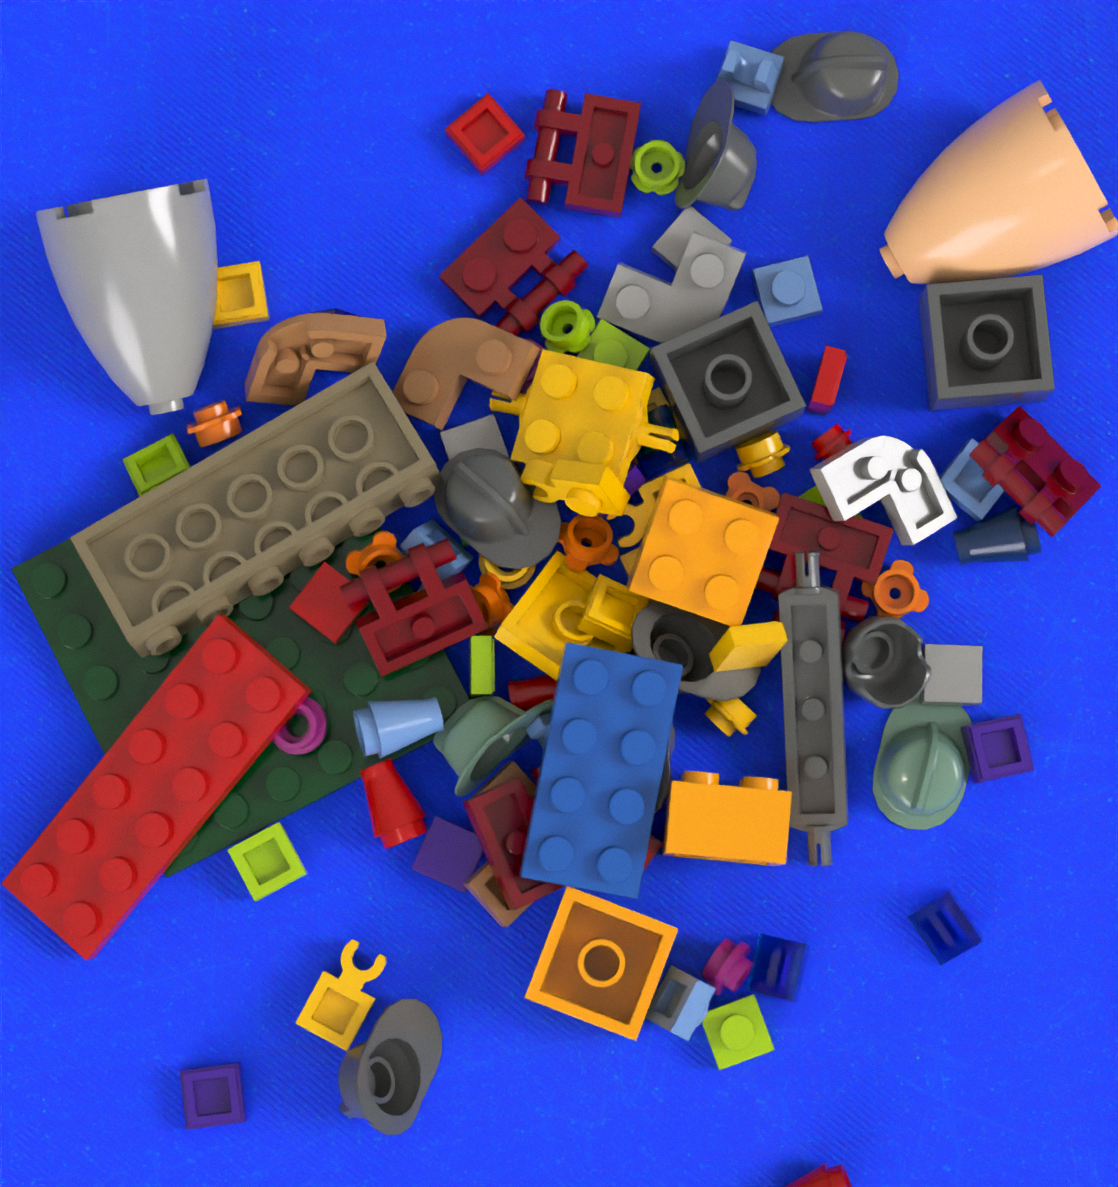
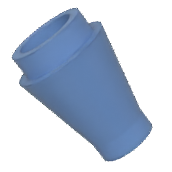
M436 697L424 700L367 701L366 708L353 711L356 733L364 756L378 754L379 758H383L430 734L444 731L442 713Z

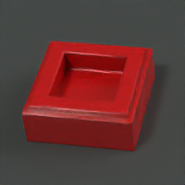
M489 93L445 128L446 135L482 176L525 141V134Z
M826 345L820 359L807 411L825 416L827 413H830L835 403L847 359L845 350Z
M324 562L289 606V609L337 645L355 622V619L358 618L369 604L371 598L349 608L340 586L350 581Z

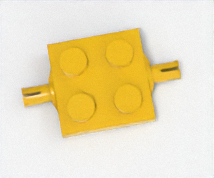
M542 349L533 383L528 388L526 394L519 393L516 401L492 391V395L499 400L490 398L489 405L491 411L519 416L520 427L510 460L526 466L527 461L530 459L542 460L554 466L557 459L608 465L624 487L630 463L639 452L641 446L673 453L677 445L670 440L678 442L679 439L677 429L648 423L647 405L655 380L650 374Z

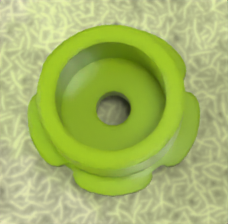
M652 140L642 147L636 148L632 153L630 169L633 170L631 180L635 187L643 193L654 191L657 195L669 194L678 187V178L684 175L685 161L683 156L670 143L663 140ZM655 163L660 164L662 171L654 173L651 169L652 165Z
M568 300L558 301L549 306L540 320L541 334L546 338V348L549 351L565 354L566 351L578 353L583 350L591 340L590 332L595 329V319L588 309L582 310L580 305ZM573 327V330L570 333L565 334V331L568 328Z

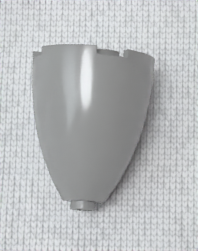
M208 179L67 205L68 217H65L63 206L36 211L37 223L46 257L59 293L76 328L93 356L112 381L136 406H149L150 415L183 409L182 398L194 394L205 365L213 331L217 301L218 256L216 226Z

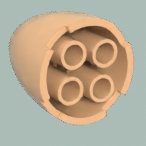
M1040 79L998 104L969 126L939 154L912 186L899 204L884 232V237L888 244L879 249L895 279L905 274L909 282L913 284H939L1008 278L1045 268L1074 257L1118 235V221L1111 209L1109 208L1102 213L1098 211L1107 206L1108 203L1056 108L1046 113L1044 112L1042 107L1051 103L1052 100Z

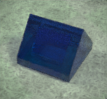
M664 404L647 412L648 423L677 429L679 439L678 442L670 440L677 445L673 453L641 446L636 454V458L645 478L692 460L671 407Z
M950 888L908 916L940 965L978 945L983 939L982 934Z
M759 934L747 991L797 1003L810 945Z

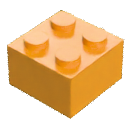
M665 475L627 581L628 591L731 627L740 626L745 617L779 517L773 512Z
M684 771V774H681V781H671L666 800L662 856L767 866L786 864L792 792L779 791V780L743 777V780L739 781V787L719 785V774Z
M567 886L524 998L636 1041L678 928Z

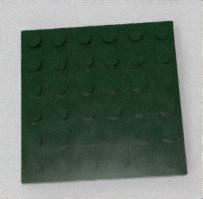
M381 527L362 537L353 535L334 546V552L324 561L313 566L302 565L283 576V582L273 591L261 596H254L252 594L233 606L232 612L227 617L312 690L307 697L315 700L323 708L327 717V733L322 743L315 750L306 754L295 755L286 753L271 741L164 872L166 878H170L360 780V771L388 759H392L394 762L433 742L436 733L430 734L383 758H379L378 754L364 756L356 733L353 711L366 708L367 701L424 700L436 697L442 713L443 724H445L460 706L470 700L444 649L381 677L360 633L356 620L337 645H335L289 609V606L324 562L349 581L359 578L357 574H351L347 570L345 564L346 557L351 551H360L369 545L374 534L382 531ZM68 539L11 568L93 733L104 754H106L209 626L201 624L182 635L181 642L164 654L157 656L150 654L142 658L128 643L71 539ZM380 560L375 565L379 569L384 567L386 562ZM408 581L395 591L390 592L389 595L392 602H395L413 594L414 591ZM372 600L358 618L376 610ZM296 714L292 718L290 723L292 732L297 736H302L306 733L308 721L305 716Z

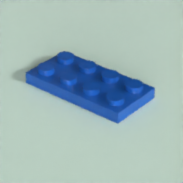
M569 642L564 643L520 867V877L638 899L682 675V664Z

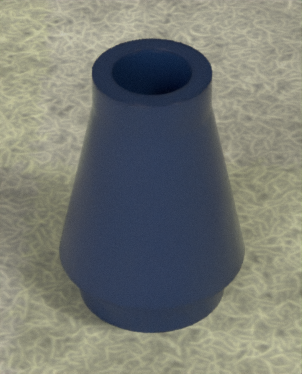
M1015 505L965 529L953 531L960 564L1029 561L1028 555L1042 552L1035 522L1030 525L1018 513L1020 510L1017 511Z

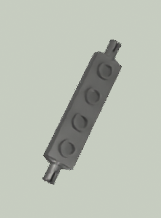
M806 550L794 552L797 586L784 590L778 595L779 619L783 624L788 639L781 648L787 791L792 792L789 826L803 832L807 831L808 865L818 866L820 844L821 866H829L833 864L831 831L846 826L849 821L839 590L820 585V551L810 550L808 552L809 573H807Z

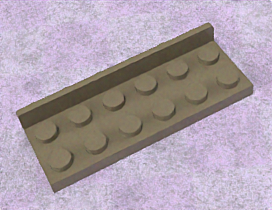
M374 361L71 536L70 539L128 643L142 658L150 654L157 656L175 648L181 642L182 635L199 625L209 626L218 614L228 616L235 604L252 594L254 596H261L273 591L283 582V576L300 566H313L324 561L334 552V546L353 535L362 537L372 533L384 523L387 515L403 506L414 507L425 502L434 494L435 487L442 484L443 479L435 461Z

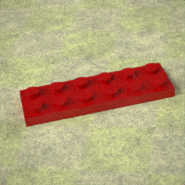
M218 614L1 884L86 961L95 958L312 690L229 617Z

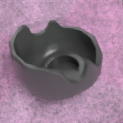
M870 616L847 632L842 646L843 681L847 688L867 703L878 708H902L920 696L931 675V667L926 663L922 655L921 644L923 638L911 626L906 625L904 621L894 616Z

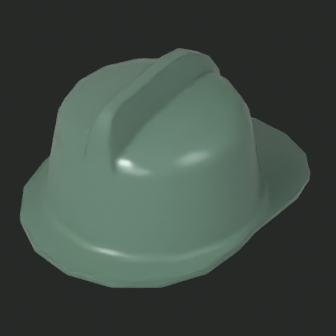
M920 694L917 699L904 707L894 708L891 711L884 726L873 772L872 786L878 808L891 822L906 829L927 830L943 824L956 812L964 796L970 771L961 727L971 725L972 723L968 713L961 706L921 704Z
M496 696L478 697L468 700L460 706L445 722L444 731L437 732L433 739L435 747L443 754L445 760L459 776L455 786V795L463 797L471 793L490 776L502 761L529 742L531 738L526 729L538 716L551 712L553 699L544 701L527 712Z

